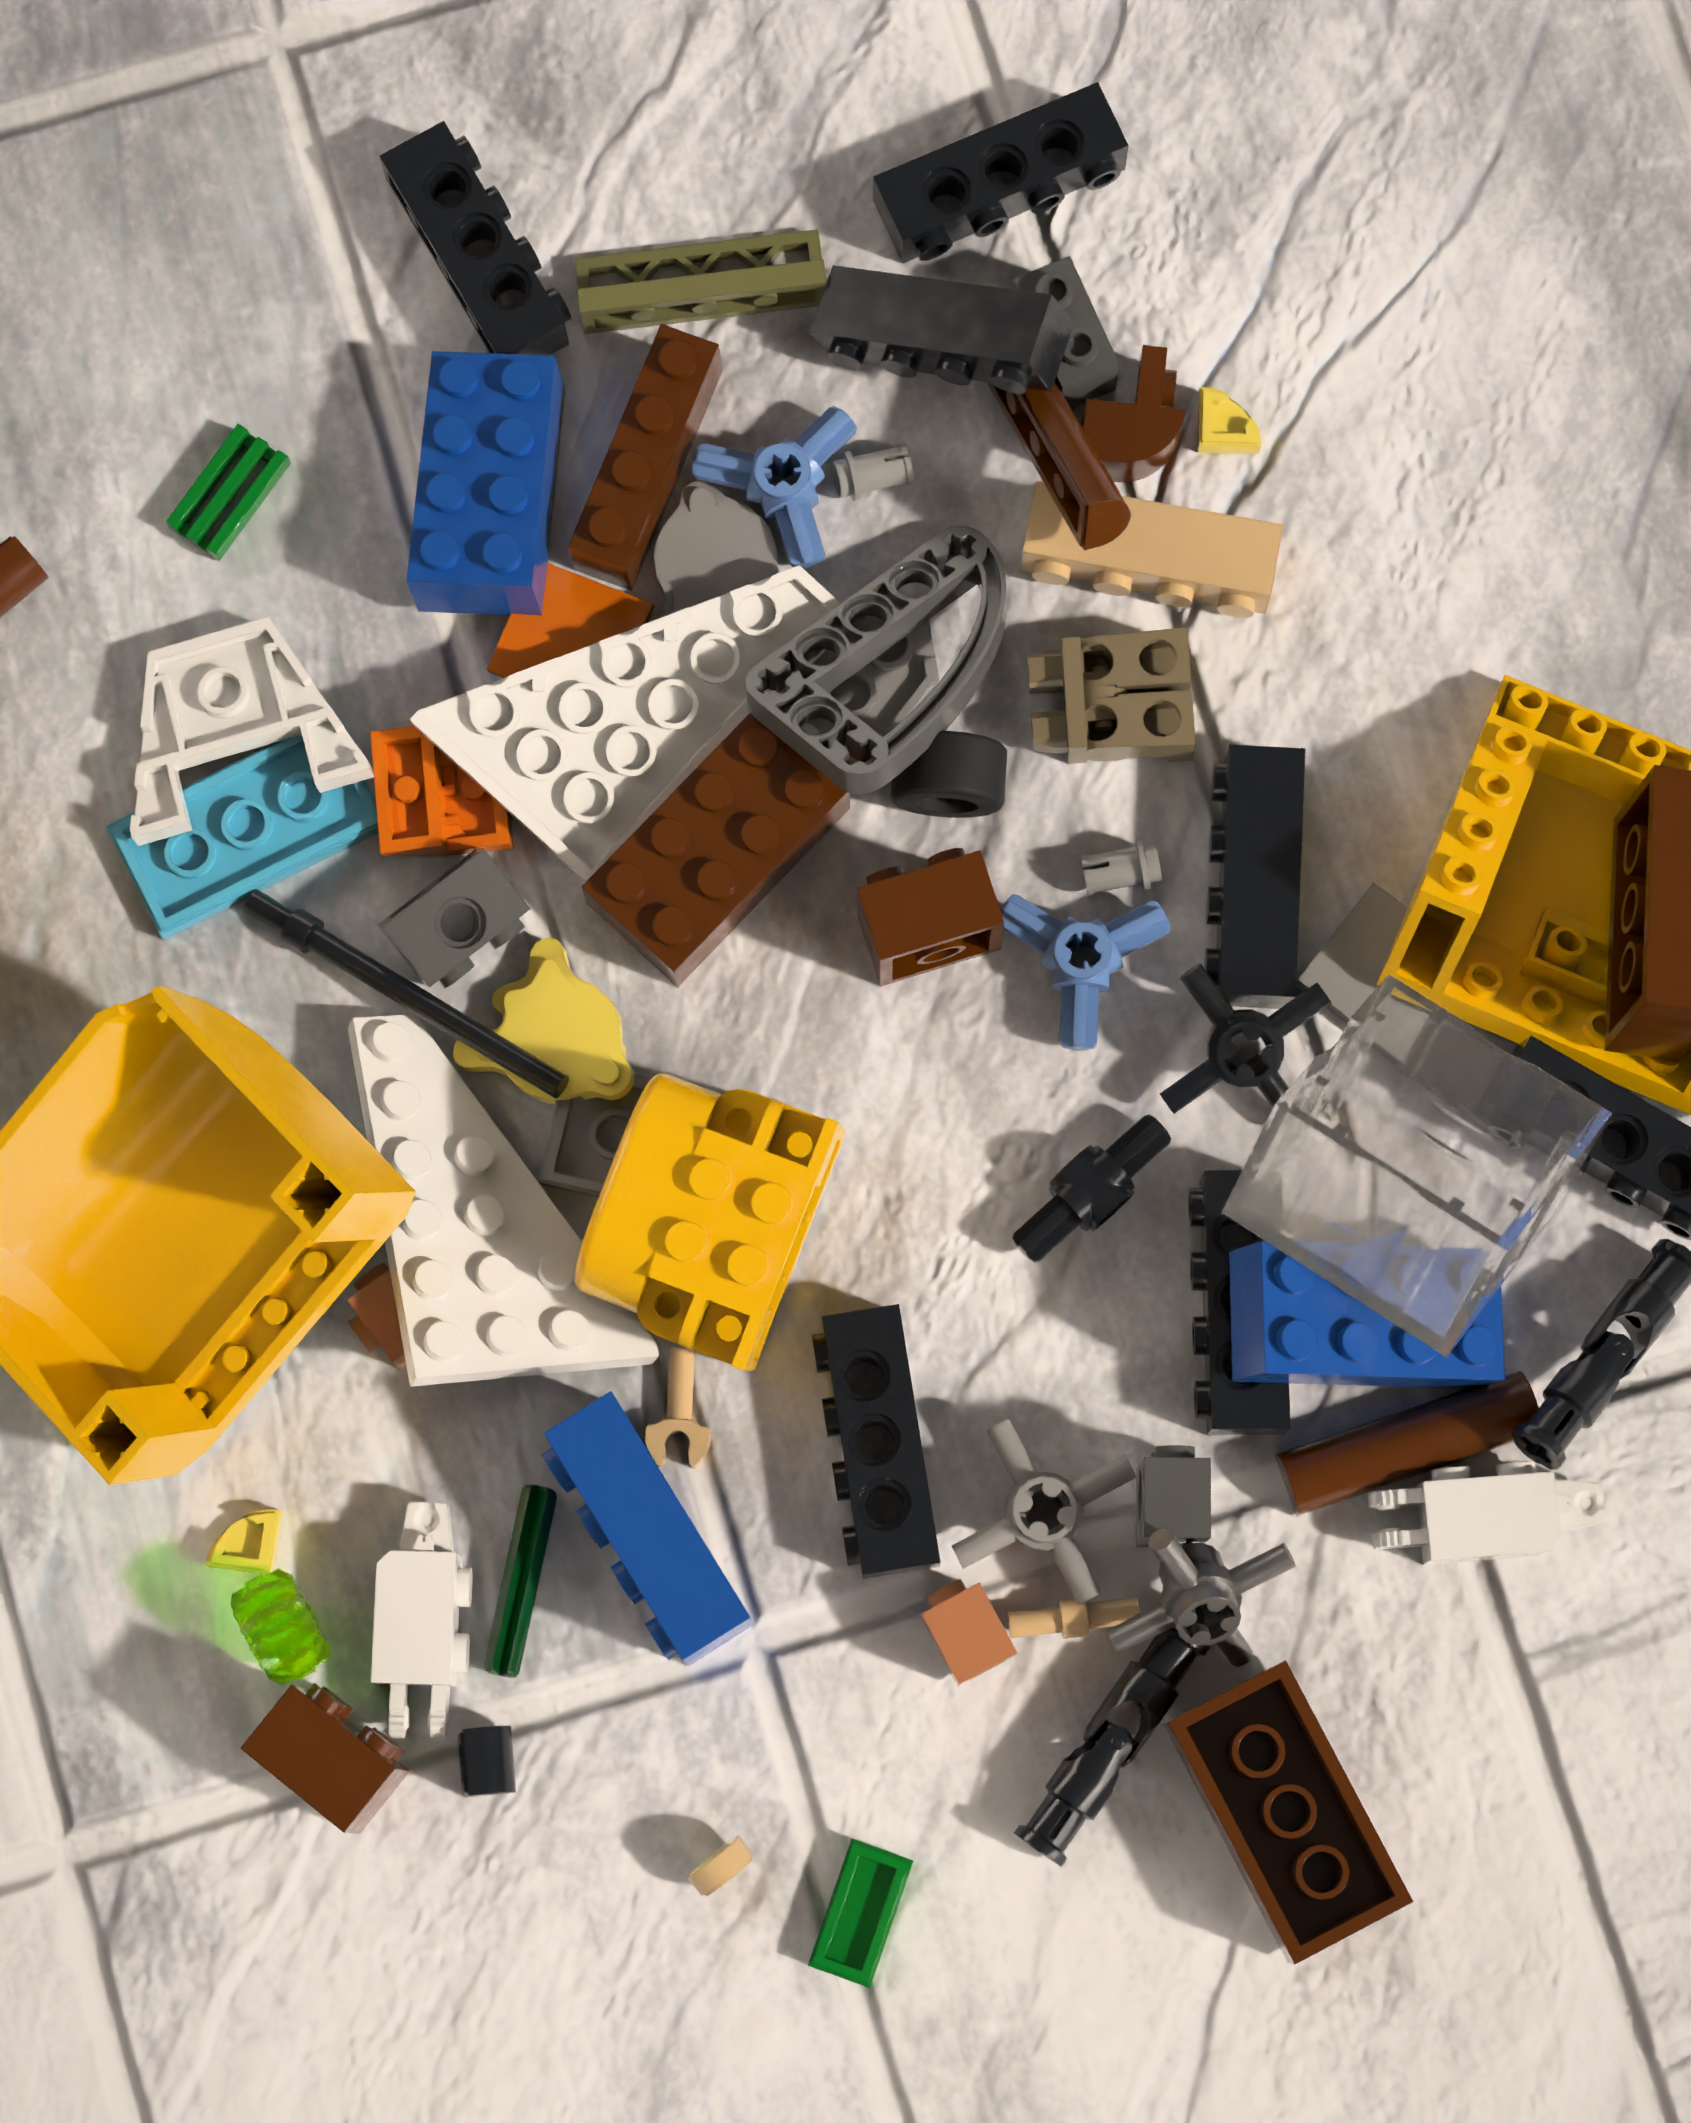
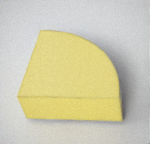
M1199 387L1197 453L1259 454L1261 439L1257 424L1253 418H1250L1248 413L1239 404L1230 399V396L1225 392L1210 387Z
M277 1509L254 1511L231 1524L214 1541L207 1556L205 1566L273 1576L283 1511Z

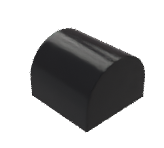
M511 1726L462 1729L461 1733L458 1734L462 1794H465L467 1798L515 1793L516 1782Z

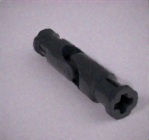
M1660 1239L1651 1249L1652 1260L1637 1279H1629L1586 1335L1581 1345L1583 1352L1577 1360L1571 1361L1565 1367L1560 1368L1544 1389V1402L1528 1423H1519L1512 1431L1511 1435L1515 1445L1532 1461L1552 1470H1558L1566 1460L1564 1451L1580 1429L1590 1428L1611 1401L1620 1379L1632 1372L1675 1316L1674 1305L1688 1286L1691 1285V1251L1688 1248L1669 1239ZM1615 1320L1623 1325L1630 1339L1624 1334H1615L1607 1331V1329Z
M1174 1627L1155 1636L1138 1662L1130 1661L1088 1723L1083 1737L1085 1743L1076 1748L1068 1757L1064 1758L1045 1786L1048 1794L1026 1826L1018 1825L1013 1833L1062 1867L1067 1860L1064 1851L1086 1819H1095L1112 1794L1119 1775V1768H1124L1136 1758L1178 1697L1177 1685L1196 1657H1205L1210 1647L1187 1643L1179 1636L1178 1631ZM1128 1701L1134 1702L1141 1715L1139 1730L1134 1739L1126 1728L1106 1720L1114 1708Z

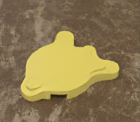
M551 937L543 938L534 944L530 951L529 969L526 976L498 988L493 993L492 1004L503 1016V1020L499 1027L491 1030L567 1075L569 1082L564 1092L555 1099L461 1041L457 1040L453 1048L454 1061L462 1070L467 1072L489 1071L501 1073L509 1077L522 1092L539 1102L553 1105L558 1104L555 1100H568L579 1096L584 1100L596 1097L617 1100L624 1097L631 1090L635 1079L634 1071L626 1058V1047L622 1043V1017L612 1001L597 987L579 979L573 974L570 969L567 951L558 940Z

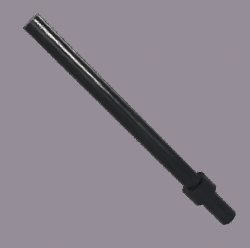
M258 889L254 890L247 898L244 910L281 932V940L303 954L309 951L314 952L553 1098H558L564 1092L569 1082L567 1075L324 929V922L302 908L293 911Z

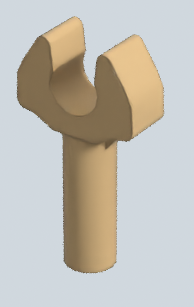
M670 1347L666 1415L657 1424L648 1425L645 1429L646 1446L658 1467L665 1465L666 1441L673 1434L680 1433L689 1438L688 1456L692 1469H696L710 1448L711 1432L709 1428L700 1426L692 1416L695 1350L685 1347Z

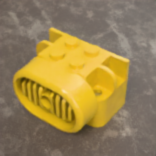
M667 1073L655 1075L644 1088L631 1114L590 1218L575 1267L574 1280L576 1287L585 1294L637 1313L638 1319L644 1328L656 1336L731 1364L732 1367L742 1371H755L847 1131L838 1121L827 1117L826 1119L789 1106L777 1099H771L750 1090L734 1089L719 1094Z

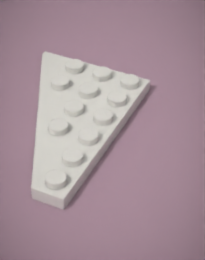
M798 565L690 608H685L643 624L640 627L606 638L577 651L472 689L464 694L427 708H422L408 722L586 882L750 713L745 686L748 672L764 658L841 603ZM767 689V690L763 691V693L766 694L767 692H769V691H771V690Z
M416 1015L353 1018L348 1026V1034L367 1141L416 1191L408 1215L385 1241L410 1387L652 1365L659 1357L658 1346L636 1314L585 1294L576 1287L574 1274L582 1241Z

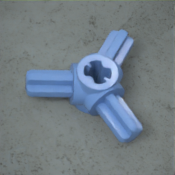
M832 406L796 441L785 438L781 443L769 447L758 446L755 454L702 443L699 444L694 454L692 476L697 480L747 491V501L761 504L765 517L769 520L777 521L789 564L792 567L800 565L804 569L810 568L825 558L824 547L812 509L819 503L815 487L825 478L821 468L856 433L857 427L845 411ZM791 474L794 475L793 485H789L785 481L779 482L776 486L772 483L774 475L781 479H786Z
M1012 894L1000 909L1004 920L1003 930L1043 954L1040 965L1052 972V988L1061 991L1059 1043L1061 1047L1074 1051L1090 1050L1096 1047L1098 1041L1099 993L1109 990L1110 974L1123 968L1121 958L1164 937L1171 931L1168 917L1156 901H1149L1106 924L1098 917L1088 922H1079L1071 916L1062 923L1016 894ZM1080 945L1091 948L1093 950L1091 962L1094 966L1090 967L1087 961L1084 962L1083 969L1072 966L1070 964L1072 952L1069 948L1074 946L1077 953L1080 950Z

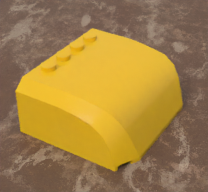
M165 986L152 988L151 993L125 1004H115L97 1012L0 1131V1365L109 1485L176 1475L209 1450L408 1215L416 1191L341 1112L260 1035L232 1015L201 999Z

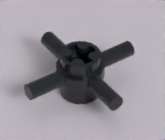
M1201 963L1187 970L1180 979L1211 1021L1213 1027L1207 1039L1208 1060L1160 1093L1173 1114L1224 1080L1237 1087L1257 1086L1290 1133L1305 1126L1311 1120V1117L1278 1070L1284 1058L1283 1037L1332 1003L1318 982L1268 1017L1252 1009L1234 1011ZM1241 1032L1251 1041L1261 1038L1266 1046L1261 1051V1054L1257 1053L1253 1058L1247 1060V1065L1236 1066L1232 1060L1236 1047L1231 1039Z

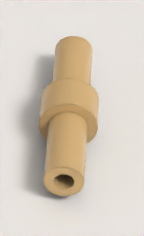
M1137 1597L1091 1603L1085 1602L1081 1605H1078L1075 1598L1058 1600V1607L1007 1613L1011 1639L1062 1633L1063 1639L1090 1636L1089 1629L1117 1626L1139 1615L1140 1609Z

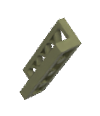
M818 229L575 258L579 310L584 334L819 306L825 286L827 285ZM808 249L809 261L772 265L782 252ZM766 254L761 261L754 257L755 255ZM738 258L750 267L747 269L711 273L722 259ZM704 262L700 268L693 263ZM677 265L689 274V276L650 280L659 268L664 266ZM644 269L639 276L632 271ZM615 272L629 282L591 287L590 275Z

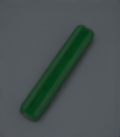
M529 1484L525 1485L521 1491L483 1665L484 1670L489 1674L515 1678L520 1672L557 1501L556 1492L548 1487Z

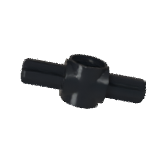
M1145 1115L1106 1150L1097 1145L1094 1148L1090 1145L1075 1156L1050 1181L1049 1185L1051 1187L1049 1192L1053 1198L1013 1233L1012 1239L1020 1252L1032 1262H1039L1078 1226L1085 1231L1090 1229L1093 1232L1103 1225L1134 1195L1135 1192L1133 1190L1135 1186L1131 1178L1170 1144L1171 1137L1165 1127L1153 1116Z

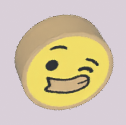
M738 1835L705 1859L687 1878L701 1896H709L751 1862L753 1853Z

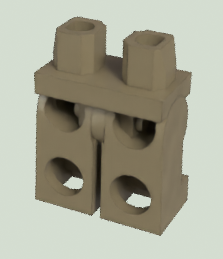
M1188 627L1101 635L1084 639L1080 637L1061 638V650H1049L1028 655L1029 693L1064 692L1065 711L1031 713L1033 751L1068 753V764L1087 763V760L1117 761L1126 758L1168 757V762L1194 761L1196 742L1192 690H1190L1191 670Z

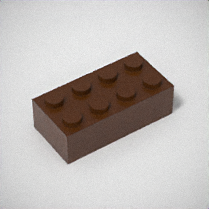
M749 713L581 886L586 904L678 988L850 809V793L839 788Z
M1654 765L1614 818L1604 1051L1680 1062L1691 1050V771Z
M1286 1660L1163 1724L1287 1963L1295 1965L1413 1902Z

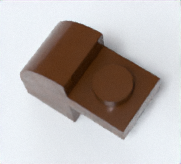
M1143 345L1135 404L1086 399L1083 430L1114 482H1132L1154 474L1170 460L1178 446L1186 409L1173 408L1177 370L1165 369L1168 349L1166 347Z

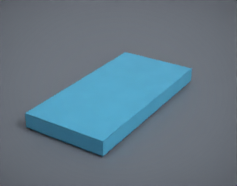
M302 735L272 743L182 788L192 831L137 846L130 832L131 815H135V812L106 826L163 940L247 899L256 889L263 891L379 833L376 799L367 781L363 780L319 793L314 784Z

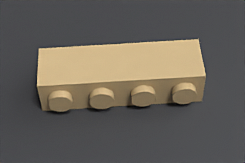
M1036 481L1021 563V571L1031 572L1034 579L1052 585L1067 584L1069 579L1093 583V587L1097 591L1114 596L1129 595L1131 590L1155 594L1157 601L1176 607L1190 606L1192 601L1217 605V610L1220 613L1238 618L1252 617L1254 612L1266 614L1272 594L1284 524L1122 496L1131 513L1126 529L1116 539L1103 546L1083 550L1076 541L1044 482Z

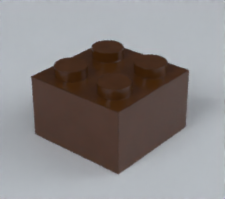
M963 848L948 849L927 859L929 866L904 873L903 868L900 866L886 868L869 875L866 878L867 885L857 888L858 919L880 987L1001 950L1004 920L981 850L965 854Z
M314 1683L310 1689L291 1684L240 1749L343 1833L360 1834L410 1772L398 1761L405 1751L376 1727L372 1729L366 1725L362 1731L347 1720L354 1709L325 1686L321 1688Z

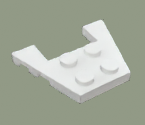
M269 617L148 652L140 724L143 730L140 762L136 763L134 783L137 789L135 815H131L130 822L131 837L137 846L192 831L178 774L180 770L302 735L314 784L319 793L374 777L368 760L323 698Z

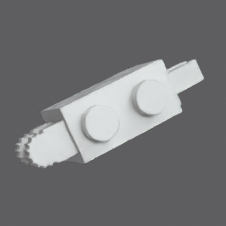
M1533 1461L1495 1465L1497 1476L1471 1478L1470 1467L1467 1466L1431 1470L1432 1481H1423L1415 1488L1368 1493L1369 1508L1387 1511L1396 1510L1400 1507L1417 1506L1419 1529L1402 1530L1401 1528H1392L1372 1534L1373 1549L1421 1546L1423 1565L1540 1556L1543 1552H1549L1561 1538L1562 1532L1605 1522L1601 1482L1555 1479L1554 1471L1536 1473L1535 1462Z
M408 1503L399 1550H390L376 1563L371 1683L390 1685L389 1736L392 1738H405L409 1728V1686L431 1687V1705L428 1710L431 1739H446L449 1721L450 1687H456L457 1673L468 1672L470 1638L468 1633H459L460 1607L471 1606L473 1574L472 1568L462 1567V1556L454 1552L449 1505L443 1503Z

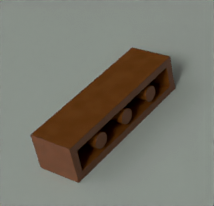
M660 324L569 542L568 550L574 570L624 589L633 590L723 372L719 344Z

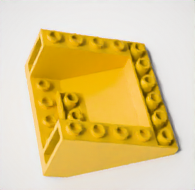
M1504 675L1376 985L1518 1044L1533 1036L1611 1082L1691 1115V1050L1680 1062L1604 1051L1614 818L1654 765L1691 771V750Z

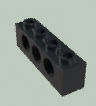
M1096 82L873 176V202L902 263L918 257L921 261H928L946 253L952 247L953 242L974 233L976 237H985L996 233L1005 227L1009 219L1029 210L1034 214L1048 211L1060 204L1066 194L1085 186L1089 190H1096L1109 185L1120 176L1121 171L1125 170L1129 145L1099 83ZM1060 147L1068 150L1073 157L1065 162H1054L1049 160L1043 153L1048 149ZM996 171H1007L1012 173L1018 180L1008 186H998L993 184L987 177ZM949 194L957 197L962 203L954 209L943 210L937 208L931 201L939 195Z
M442 121L379 155L387 182L488 352L494 354L549 356L568 346L569 341L565 322L572 319L569 309L556 287L553 286L545 290L535 274L542 267L527 238L523 235L515 240L505 224L506 221L511 219V214L497 188L493 185L485 190L475 172L482 167L468 139L463 135L455 140L446 123ZM447 190H459L464 193L463 198L452 205H442L436 202L437 197ZM485 239L495 244L484 255L474 256L465 252L468 245L476 240ZM515 289L525 294L524 298L513 306H501L495 302L497 296L506 290Z
M1533 1036L1528 1037L1517 1045L1480 1111L1495 1120L1492 1124L1493 1128L1504 1137L1517 1143L1526 1144L1528 1140L1551 1152L1548 1159L1558 1168L1576 1176H1583L1584 1172L1606 1184L1605 1193L1617 1202L1631 1208H1639L1640 1205L1645 1206L1663 1217L1660 1223L1665 1229L1681 1238L1691 1240V1127ZM1548 1097H1557L1567 1104L1571 1113L1569 1126L1557 1125L1549 1118L1546 1112ZM1605 1129L1615 1130L1624 1138L1627 1147L1624 1159L1615 1158L1605 1150L1602 1143V1135ZM1661 1161L1671 1162L1679 1169L1682 1176V1185L1679 1191L1670 1190L1661 1182L1658 1173Z
M1282 1169L1204 1171L1199 1180V1188H1189L1188 1194L1190 1227H1201V1252H1191L1190 1255L1191 1290L1203 1291V1316H1193L1192 1346L1194 1355H1205V1381L1194 1382L1195 1419L1206 1420L1207 1436L1284 1435L1290 1429L1289 1383L1249 1382L1239 1384L1232 1382L1223 1370V1358L1226 1354L1232 1352L1231 1316L1223 1310L1220 1298L1221 1293L1230 1288L1229 1252L1222 1247L1218 1236L1219 1230L1223 1226L1239 1224L1250 1232L1253 1243L1259 1241L1284 1242Z
M899 1304L822 1316L824 1333L812 1335L817 1373L830 1371L834 1397L822 1398L827 1437L840 1435L844 1461L832 1463L837 1501L851 1500L854 1525L842 1527L848 1566L861 1564L863 1579L940 1567V1555ZM858 1363H871L881 1371L883 1383L875 1393L858 1395L847 1386L845 1382L847 1372ZM870 1426H879L886 1429L894 1441L891 1452L878 1460L863 1457L855 1445L856 1438L863 1429ZM879 1490H890L901 1498L904 1504V1511L896 1522L882 1525L870 1519L865 1506L873 1493Z

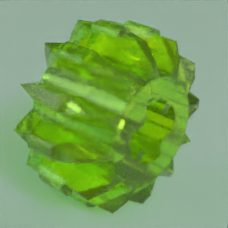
M279 1568L266 1575L261 1573L245 1582L244 1587L232 1593L231 1608L233 1616L241 1629L240 1632L249 1645L250 1651L253 1652L260 1668L264 1669L270 1680L281 1685L294 1679L300 1680L315 1672L316 1667L329 1660L330 1646L327 1642V1637L310 1603L291 1574Z

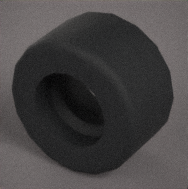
M940 731L929 748L892 780L891 801L903 810L935 817L972 818L998 812L1005 801L1007 749L999 741L987 736L967 732Z

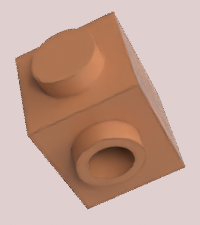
M381 1263L366 1272L354 1283L353 1286L357 1293L347 1299L357 1315L348 1321V1324L370 1353L381 1346L390 1360L401 1369L406 1365L390 1269L385 1263Z
M959 1579L926 1597L932 1608L921 1613V1619L958 1687L1017 1654L980 1582L966 1589L962 1580Z

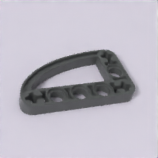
M954 526L939 532L756 664L748 672L745 680L747 704L750 713L842 790L851 794L864 795L884 787L929 748L940 731H945L974 696L993 663L1002 640L1007 610L1005 571L994 545L980 531L972 527ZM914 582L923 583L931 589L926 595L918 598L905 597L898 592L902 586ZM978 585L981 592L979 612L961 652L932 691L905 719L884 737L829 694L834 688L971 588ZM863 616H876L885 622L881 628L869 632L860 631L852 626L856 619ZM821 649L831 650L839 656L834 662L822 666L813 665L805 659L809 653ZM786 688V692H785V693H783V694L778 693V692H781L782 690H784V689ZM767 689L771 690V691L767 692L766 694L763 693V691H765V690H767ZM815 718L827 719L835 725L829 732L822 735H810L800 728L806 721ZM849 755L857 762L849 765ZM871 759L872 763L866 765L865 762Z

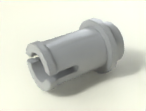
M900 444L894 448L853 456L850 451L843 452L842 459L832 461V473L839 497L851 496L852 500L856 501L860 500L861 493L904 483H913L914 475L910 456L905 457V455H908L907 446Z
M1141 839L1136 840L1137 847L1088 856L1087 854L1081 855L1087 895L1141 884L1144 885V890L1151 889L1150 883L1162 881L1156 843L1143 845Z

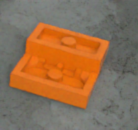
M548 563L542 616L511 613L487 671L501 678H506L514 673L640 627L649 622L655 605Z
M414 726L370 731L379 844L382 856L408 857L469 854L477 847L484 848L486 852L514 849L511 814Z

